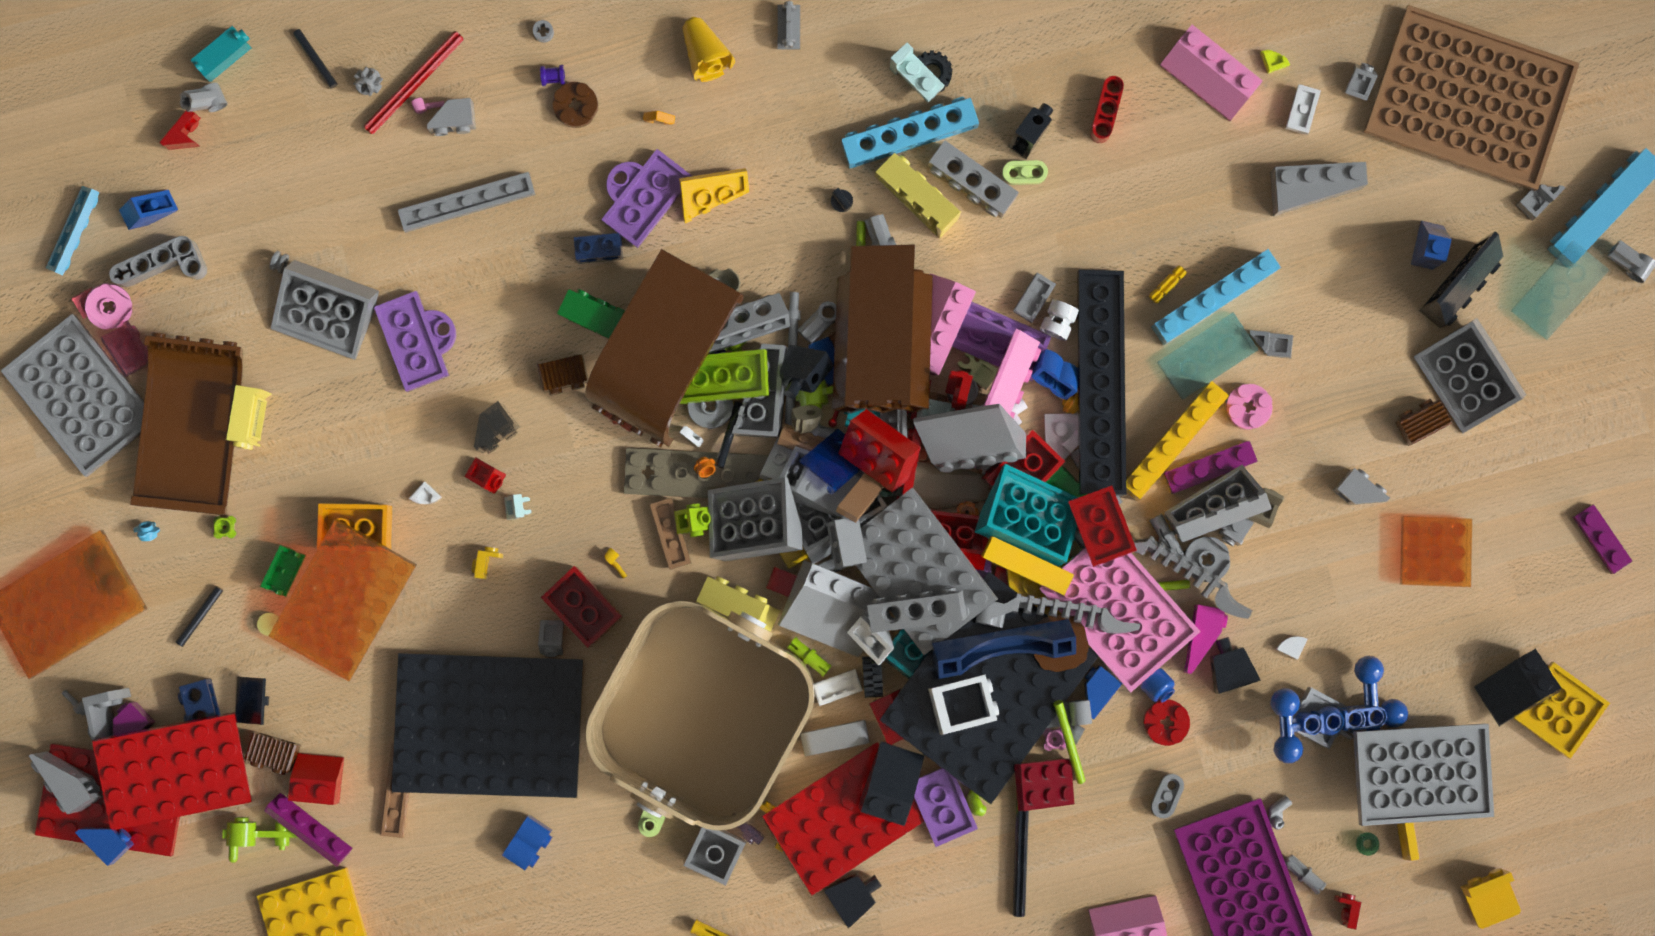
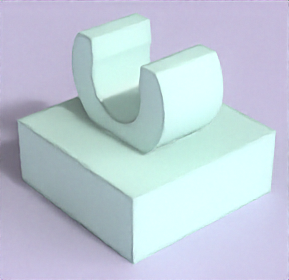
M522 494L504 497L507 520L522 518L524 515L531 513V510L523 509V502L530 501L529 497L522 498Z

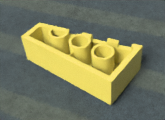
M894 153L875 172V177L940 239L959 219L961 211L949 202L936 187L931 186L919 171L913 170L909 166V161L904 156H898Z

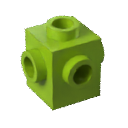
M698 503L686 505L687 509L674 511L677 534L690 533V537L704 536L703 531L709 530L711 517L708 507L700 508Z

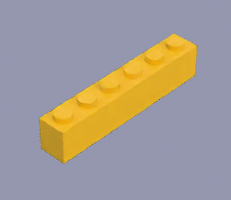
M1213 381L1209 382L1126 478V492L1136 501L1140 500L1229 395Z

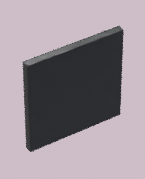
M237 677L235 712L237 723L264 725L265 706H269V696H265L266 678Z

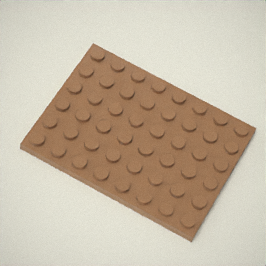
M1407 5L1364 133L1537 191L1580 63Z

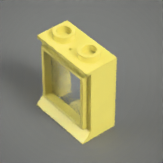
M235 386L226 440L233 442V446L252 450L253 446L260 447V444H257V442L261 440L267 405L265 399L271 393L257 388Z

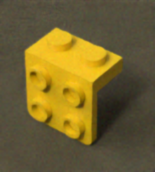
M1498 868L1490 871L1488 876L1470 879L1467 881L1468 884L1461 886L1478 928L1484 929L1520 914L1521 909L1510 882L1515 881L1510 871Z

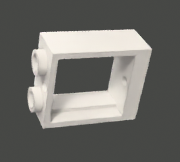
M986 675L928 689L940 735L997 721L996 715H999V709L996 701L992 702L990 693L993 692L991 680L986 679ZM979 682L988 716L951 726L942 692Z

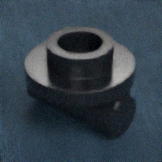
M839 188L834 190L831 196V206L837 212L850 210L853 205L851 193Z

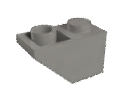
M471 98L447 100L427 124V129L431 134L434 133V136H446L448 132L457 131V134L470 133V130H475L473 101Z
M1355 468L1349 470L1332 490L1349 505L1383 503L1390 499L1386 495L1387 491L1378 483L1374 485L1368 480L1369 475L1361 469L1356 470Z

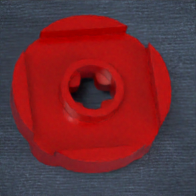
M1173 700L1158 701L1146 710L1143 726L1153 742L1164 746H1171L1182 742L1187 736L1190 729V717L1188 711L1180 703ZM1166 716H1170V721H1173V725L1169 726L1168 729H1164V725L1160 722Z

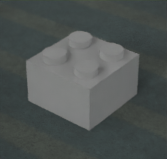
M702 827L684 866L726 886L746 844V840L725 830H710Z

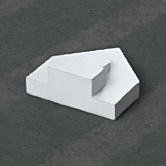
M1044 414L1045 442L1061 458L1065 459L1079 445L1078 414Z

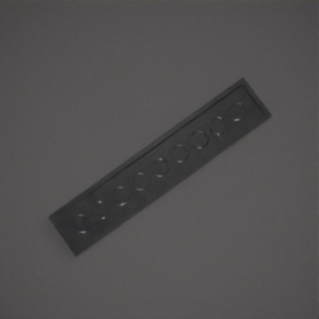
M1079 269L1077 272L1079 310V495H1087L1112 485L1116 496H1126L1124 271Z

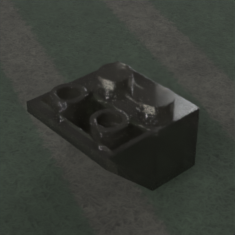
M499 401L479 414L474 448L483 454L485 452L490 454L499 447L498 443L503 439H506V441L510 440L518 433L516 430L520 428L505 405Z

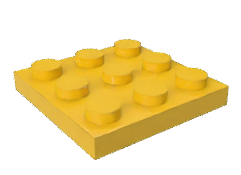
M1551 662L1548 668L1561 686V691L1515 717L1514 720L1566 758L1571 759L1610 702L1555 662Z

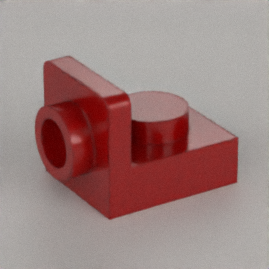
M475 457L464 477L495 494L502 486L506 474Z
M1342 892L1341 896L1335 895V901L1347 904L1346 908L1343 907L1341 912L1343 926L1356 930L1362 902L1356 900V895Z

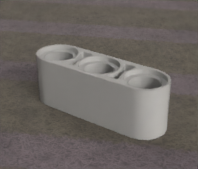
M865 720L800 733L805 756L870 743Z

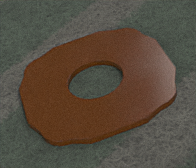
M1062 614L1056 615V617H1044L1034 625L1065 620V618H1061ZM1074 615L1069 616V621L1076 636V654L1058 658L1034 654L1042 669L1059 672L1074 669L1086 661L1089 645L1085 627L1081 623L1074 622Z

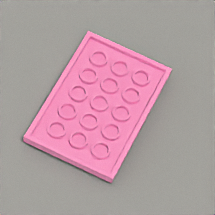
M1085 547L1062 567V569L1074 574L1065 596L1043 585L1039 587L1049 600L1058 599L1059 602L1071 601L1074 604L1097 605L1100 608H1107L1109 613L1119 621L1140 624L1139 630L1120 634L1106 633L1099 628V614H1096L1093 629L1085 628L1089 646L1130 692L1136 689L1200 633V630L1132 553L1093 567ZM1058 608L1059 612L1062 614L1063 609ZM1071 610L1070 615L1075 616L1076 611ZM1083 612L1081 624L1084 627L1086 626L1088 612Z

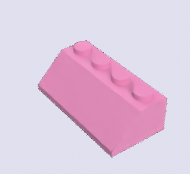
M1194 25L1188 28L1160 64L1161 67L1229 121L1232 120L1263 81Z
M929 274L933 275L930 375L935 376L939 375L976 291L955 281Z
M1016 329L983 406L1000 403L1009 415L1014 418L1013 406L1015 403H1020L1024 394L1020 389L1023 382L1028 383L1033 372L1029 369L1032 361L1037 362L1041 349L1038 348L1039 341L1021 330Z

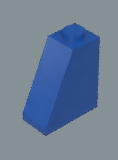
M1420 221L1411 265L1433 270L1447 262L1452 239L1443 225Z

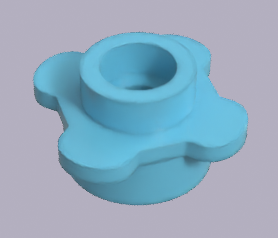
M146 521L134 527L133 530L138 533L139 540L151 541L157 537L160 528L156 527L155 522Z

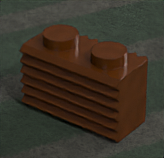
M582 354L537 364L543 392H549L550 396L563 393L562 389L571 387L572 390L585 388L584 384L588 382V374Z
M1430 398L1419 404L1421 409L1415 412L1409 409L1399 415L1400 420L1396 421L1395 424L1408 446L1452 424L1440 400L1433 402Z
M253 732L245 760H249L251 766L263 768L265 765L272 767V772L285 775L286 772H292L301 745L260 732Z

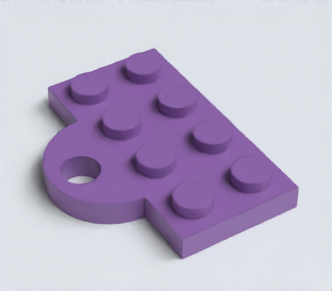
M656 149L644 166L635 162H624L615 166L607 178V191L615 203L601 219L602 222L619 233L636 248H639L679 197V178L692 177V175L658 149ZM622 172L627 175L625 183L618 184L614 181L617 173Z
M417 291L374 307L406 392L450 376L442 355L448 352L454 345L456 327L446 314L436 310L425 311ZM442 323H447L450 327L446 335H439L438 327Z

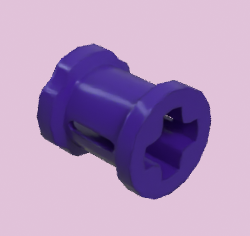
M564 65L549 68L540 66L542 86L550 83L565 84Z

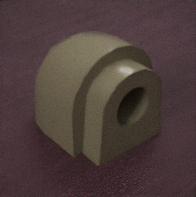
M813 405L793 408L791 416L793 431L803 434L816 429L822 418V410Z

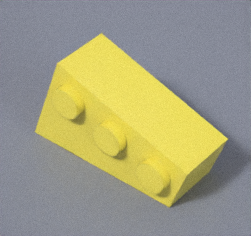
M719 576L715 580L707 577L696 602L725 616H729L731 611L739 615L745 612L767 624L764 629L771 632L780 610L767 605L768 599L757 594L752 598L747 595L748 590L738 585L733 589L728 586L729 581Z

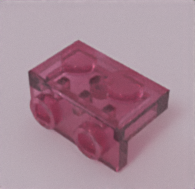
M128 320L123 322L122 327L101 337V341L125 377L148 366V349L140 340L138 329L134 325L131 326Z

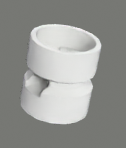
M1053 299L1047 311L1049 316L1044 318L1040 330L1054 338L1066 341L1071 331L1069 325L1075 322L1079 310L1065 302Z

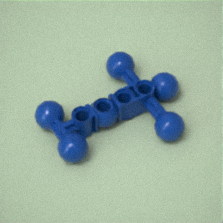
M1367 655L1360 658L1355 664V675L1363 683V705L1346 706L1343 708L1326 706L1319 711H1311V713L1300 712L1293 718V715L1299 710L1300 706L1298 695L1289 688L1275 691L1271 696L1270 705L1274 713L1279 716L1280 737L1275 741L1273 748L1278 760L1291 764L1298 761L1302 756L1303 745L1294 736V732L1300 731L1309 735L1320 733L1331 736L1339 733L1341 730L1366 729V731L1380 730V727L1383 725L1389 728L1402 726L1407 721L1409 713L1407 706L1402 701L1389 699L1384 701L1380 707L1378 704L1377 682L1380 681L1384 674L1382 662L1375 656ZM1374 711V718L1371 720L1370 715ZM1353 714V720L1349 723V717ZM1331 716V717H1332V722H1331V724L1328 726L1327 720H1328V718ZM1310 718V726L1306 728V722Z

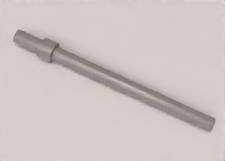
M790 292L788 347L789 345L797 346L798 320H800L801 311L798 310V292ZM786 396L785 423L792 426L791 416L792 409L795 408V399Z

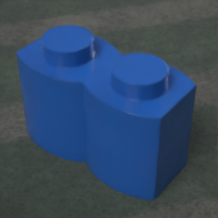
M1045 349L1040 353L1033 367L1032 378L1038 384L1049 388L1059 398L1068 400L1077 392L1079 386L1078 368L1069 362L1063 361L1061 356L1054 351Z
M528 815L502 856L523 870H526L528 866L533 868L540 858L537 855L541 847L546 848L553 838L549 835L552 829L531 815Z

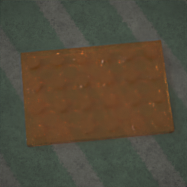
M335 519L270 632L269 637L343 679L350 681L417 564L342 521Z
M99 530L1 589L0 629L28 679H32L146 611L148 608L104 530Z

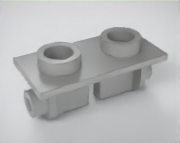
M786 1L784 5H778V50H800V5H793L792 1Z

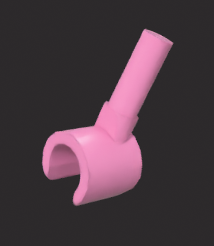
M423 98L412 100V107L417 114H422L430 108L442 107L445 104L444 101L425 104Z

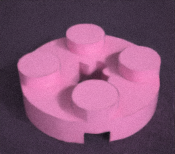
M102 283L94 287L85 299L84 308L88 319L101 329L119 328L131 317L132 302L130 296L118 285ZM105 301H113L112 306L115 309L105 312L103 311V303Z
M1244 384L1233 390L1229 394L1225 406L1231 423L1244 430L1255 429L1265 424L1272 413L1271 396L1268 395L1265 389L1255 384ZM1251 401L1255 410L1247 413L1245 412L1246 407L1243 404L1244 402L1249 403Z

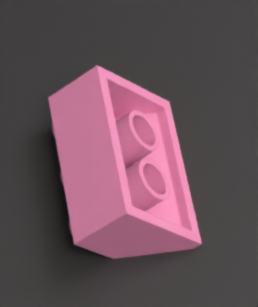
M1156 895L1088 909L1094 936H1167L1165 922Z

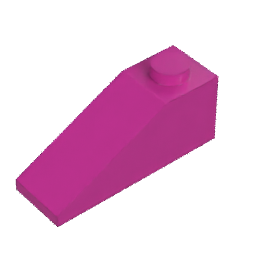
M1194 605L1192 622L1200 630V633L1188 643L1184 673H1193L1221 634L1222 628H1226L1228 615L1219 608Z

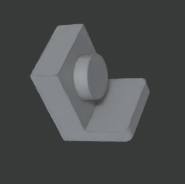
M1355 64L1345 93L1367 101L1378 75L1374 71V67L1369 64Z
M1246 518L1222 527L1219 534L1223 536L1222 540L1232 547L1235 544L1237 546L1242 545L1244 537L1254 522Z
M540 620L538 647L541 655L547 657L563 655V621Z

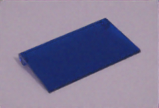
M838 428L799 460L801 464L828 486L827 491L829 494H834L860 471L858 467L838 454L845 434Z

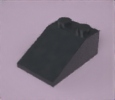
M1536 648L1474 686L1499 727L1561 691V686Z
M880 741L858 804L860 812L905 826L925 756Z

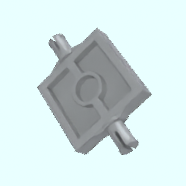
M1307 687L1303 698L1300 700L1299 710L1294 714L1293 718L1300 712L1311 713V711H1319L1326 706L1336 708L1346 706L1311 687ZM1330 716V717L1328 718V720H1327L1328 726H1329V725L1331 724V722H1332V717H1331V716ZM1310 718L1306 722V728L1310 726ZM1341 730L1339 733L1331 736L1320 733L1309 735L1300 731L1297 733L1330 749L1334 739L1339 734L1350 740L1353 738L1354 730Z

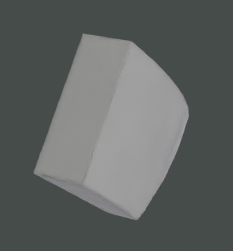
M1539 185L1537 191L1530 190L1516 206L1533 221L1558 197L1565 187L1561 185L1558 187Z
M1250 330V335L1267 356L1291 359L1293 335Z

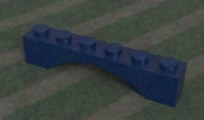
M1069 619L935 642L932 643L933 661L939 679L962 675L979 662L1004 654L1031 653L1051 658L1075 655L1076 636Z

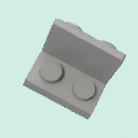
M129 688L82 698V709L88 722V735L92 741L93 739L113 736L114 714L112 706L123 704L124 698L131 697Z

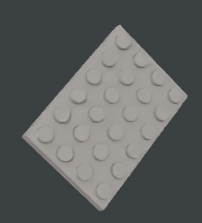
M71 314L1 370L85 477L92 474L141 433L144 400L75 314Z
M914 488L908 490L861 527L867 562L856 566L880 597L887 596L888 600H894L896 595L910 593V597H916L922 591L932 590L933 594L942 593L941 589L955 587L956 591L963 590L967 615L965 620L905 628V631L923 655L932 650V643L944 641L998 600ZM935 601V609L943 612L945 609L943 602ZM916 603L912 605L913 613L921 615L922 609L920 605ZM891 606L889 610L895 618H898V609Z
M1489 724L1353 731L1359 825L1369 826L1494 817Z

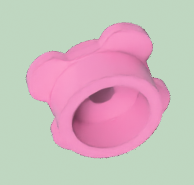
M1061 727L1057 730L1046 728L1043 732L1045 736L1044 748L1047 751L1057 748L1064 750L1066 744Z

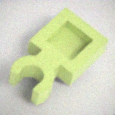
M965 353L964 355L970 359V363L963 364L959 361L958 366L964 370L969 369L971 371L969 375L973 376L972 379L986 390L994 380L998 369L982 359L977 363L973 355Z

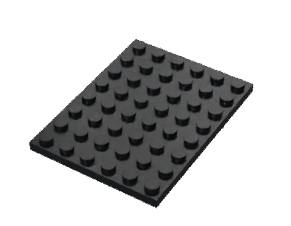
M987 572L983 580L998 598L995 602L1005 604L1014 599L1017 594L1016 591L991 572ZM1034 605L1032 606L1031 614L1023 613L1024 609L1019 608L1018 613L1010 612L1005 615L1003 628L976 623L977 616H975L944 641L1031 626L1044 617L1049 616L1045 613L1043 616L1037 615V607ZM1089 647L1087 659L1084 663H1081L1074 669L1054 672L1042 669L1034 654H1004L979 662L962 675L939 679L933 661L932 649L891 702L879 721L987 803L992 804L1014 774V764L1022 763L1056 716L1054 702L1062 700L1064 704L1096 661L1098 655ZM986 675V679L991 680L993 692L990 693L992 702L996 701L999 709V715H996L997 721L940 735L928 689ZM979 682L942 692L951 726L988 716Z
M398 653L392 792L577 798L583 659Z

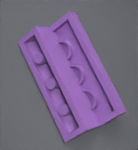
M971 302L952 347L999 367L1016 329L1039 341L1038 348L1041 349L1040 353L1047 349L1051 336ZM1032 361L1029 368L1032 371L1035 364L1034 361Z

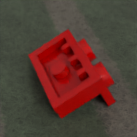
M961 370L950 371L945 391L948 394L954 395L951 408H955V411L965 409L973 376Z

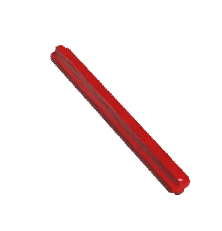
M453 31L364 124V128L370 134H374L463 42V37L457 31Z

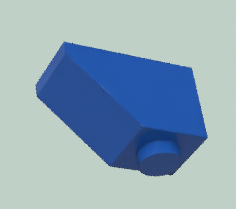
M165 190L132 197L119 211L128 230L148 226L178 211V208L170 191Z
M1098 666L1096 669L1092 667L1085 675L1087 679L1084 683L1085 696L1087 700H1090L1093 720L1122 685L1118 679L1101 666Z
M86 827L75 832L107 866L118 861L134 845L130 840V834L124 829L113 830L110 827Z

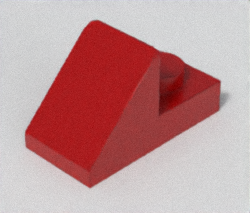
M186 110L159 143L168 150L200 147L187 135L189 132L191 133L196 130L199 125L198 121L201 118L193 111L187 112Z

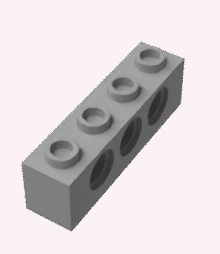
M944 140L929 161L928 167L931 168L930 172L938 178L944 177L947 179L949 186L956 191L961 189L967 193L966 197L975 204L981 203L986 207L985 211L993 217L998 215L1002 218L1018 196L1019 192L946 140ZM955 163L959 166L960 170L956 173H951L947 166ZM974 176L977 178L978 184L970 186L967 184L966 178ZM987 189H992L996 192L997 196L994 199H988L984 192Z
M780 293L767 295L762 299L735 307L708 354L790 327L789 312Z
M955 587L941 589L942 593L933 594V591L929 590L919 592V596L910 597V593L896 595L894 600H888L887 596L874 598V602L867 605L871 633L963 621L967 618L963 590L956 591ZM936 600L943 602L945 606L943 612L935 609L934 603ZM914 603L920 605L922 609L921 615L913 613L912 605ZM891 606L898 609V618H893L890 615L889 609Z

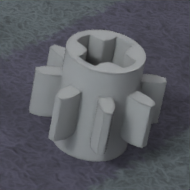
M365 67L363 71L358 70L354 76L356 80L353 84L358 92L363 95L371 96L373 92L378 93L382 88L380 83L383 78L373 68Z

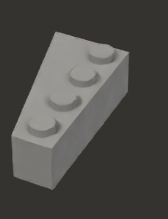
M1366 162L1275 167L1270 172L1273 217L1363 189L1368 184Z
M762 344L760 349L767 350L769 396L744 398L732 434L779 439L782 430L785 385L779 376V371L788 348L785 345Z
M1240 465L1164 513L1171 529L1174 530L1181 542H1185L1272 508L1266 492L1247 469Z

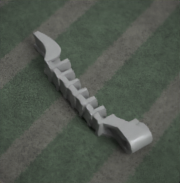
M1150 536L1149 539L1135 540L1132 538L1137 553L1144 555L1148 550L1151 552L1150 558L1154 561L1162 554L1165 557L1161 564L1167 567L1171 561H1174L1176 564L1172 570L1176 573H1179L1182 567L1187 570L1183 577L1187 580L1193 574L1197 575L1198 577L1193 582L1195 587L1199 588L1205 580L1209 582L1201 593L1205 598L1209 597L1215 587L1219 588L1215 596V603L1220 610L1240 618L1248 619L1251 616L1253 610L1234 600L1229 592L1228 584L1222 581L1218 575L1214 576L1206 568L1199 567L1196 562L1187 560L1186 556H1181L1176 553V550L1167 548L1163 542L1155 541L1153 536Z
M1018 593L1014 599L1005 604L999 602L992 603L976 617V623L1003 628L1007 613H1018L1019 608H1023V613L1031 614L1032 606L1038 605L1036 614L1042 616L1044 615L1045 607H1050L1049 616L1056 617L1058 608L1063 609L1061 618L1069 619L1071 610L1076 611L1074 622L1078 623L1082 621L1083 612H1088L1085 628L1093 629L1095 616L1099 614L1098 626L1106 633H1128L1140 628V624L1122 622L1115 619L1107 608H1100L1097 605L1074 604L1071 601L1059 602L1058 599L1047 600L1044 597H1039L1038 599L1031 595L1024 597Z

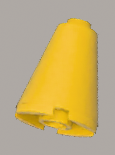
M691 17L687 19L682 29L694 79L697 81L698 78L701 82H708L723 76V70L727 67L730 70L735 63L733 54L702 18Z

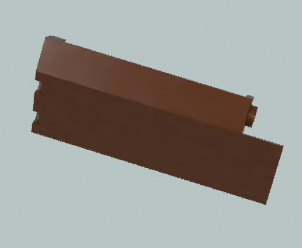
M915 244L851 246L850 271L837 278L832 410L852 414L863 409L880 413L900 409L916 413L929 408L933 275L926 274L920 269H914Z

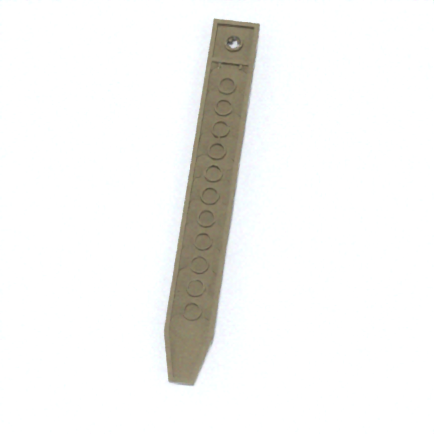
M626 448L624 494L708 498V490L748 484L759 480L760 473L769 455L728 453L724 468L715 466L716 470L711 476L702 478L694 471L696 461L701 457H708L709 459H714L716 464L719 453ZM917 462L913 488L928 508L945 509L958 506L960 503L967 501L972 503L985 501L989 495V486L980 479L983 476L982 474L965 469H956L952 472L944 473L940 472L932 463ZM646 466H650L651 470L655 471L654 475H650L649 479H646V476L642 474V470H645ZM884 487L880 492L887 506L896 501L897 496H901L902 487H899L893 493Z

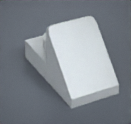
M865 615L860 616L847 632L878 665L894 649L890 632L871 633L870 621Z

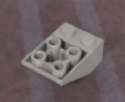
M795 446L779 477L788 478L794 502L841 519L843 515L836 512L837 506L860 480L856 475L824 457Z
M49 752L29 755L32 760V768L35 772L41 774L45 780L43 781L45 788L50 793L53 792L57 798L56 804L62 812L71 814L83 811L103 797V792L92 775Z

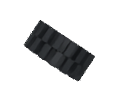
M930 50V53H927L925 51L917 58L925 66L933 64L939 67L941 75L938 79L944 84L942 92L950 84L953 72L952 64L947 60L948 57L946 55H941L942 52L934 53V50Z
M870 656L862 657L865 698L883 697L881 664L878 665Z

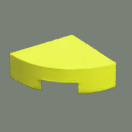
M1263 50L1260 52L1268 74L1290 65L1284 55L1282 56L1273 50Z

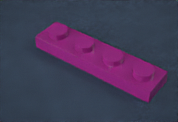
M1249 440L1164 473L1171 494L1227 474L1240 465L1245 467L1258 462Z
M279 793L264 810L336 867L353 849L295 803L288 801V798L282 793Z

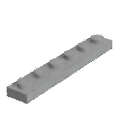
M526 172L399 209L398 213L403 230L407 233L536 194L530 173Z

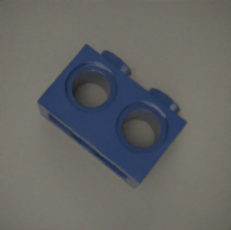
M619 233L574 237L575 258L578 264L624 260L622 238Z
M205 679L179 687L178 699L180 704L184 705L186 713L184 714V722L198 719L197 715L201 710L205 712L206 717L221 715L212 679ZM195 688L200 691V698L197 701L191 695Z

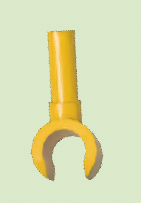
M609 548L604 557L624 579L627 575L619 563L615 561L620 555L612 548Z

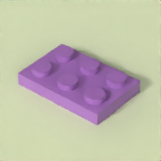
M942 768L919 778L914 798L935 847L978 829L956 778Z

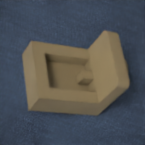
M1263 488L1272 509L1248 519L1270 528L1278 507L1284 500V496L1272 489Z

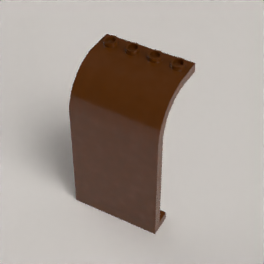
M661 249L591 371L585 390L586 399L593 403L591 408L601 414L607 411L612 414L610 419L620 425H623L624 422L632 426L630 430L641 437L643 433L651 437L649 441L660 448L663 444L670 447L674 439L669 437L668 431L674 413L735 306L741 304L744 296L726 284Z
M152 332L151 336H145L144 345L148 349V374L134 490L130 505L226 516L235 447L233 442L226 440L235 386H242L243 349L237 346V342L223 341V345L213 344L214 340L200 338L199 342L190 341L188 336L176 335L175 339L166 338V334Z

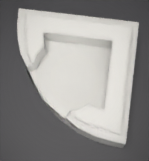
M684 426L680 431L685 438L697 447H700L704 442L701 437L687 426Z
M425 481L409 497L413 502L424 505L435 503L442 498Z
M1288 638L1282 641L1276 650L1298 660L1307 642V638Z

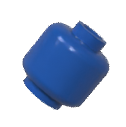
M1158 668L1141 683V689L1153 702H1165L1175 692L1173 689L1175 686L1174 680L1162 668Z

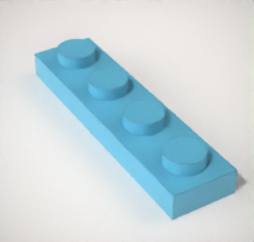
M85 186L81 187L46 269L63 275L69 268L70 258L73 251L79 246V238L89 223V215L98 203L100 192Z

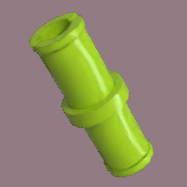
M797 637L787 647L788 650L802 659L805 665L808 664L822 677L832 666L818 656L815 649L811 650L798 640Z

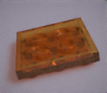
M1402 516L1400 585L1471 587L1472 519Z

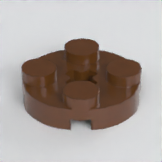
M570 82L556 90L553 99V110L560 122L571 128L585 127L592 122L599 105L596 94L587 84ZM575 99L577 102H582V105L578 107L579 110L576 111L573 107L569 108L572 100Z

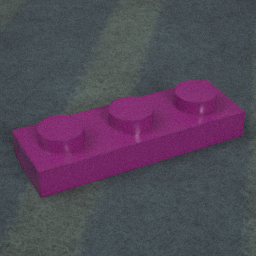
M1594 504L1572 517L1611 574H1615L1633 562Z

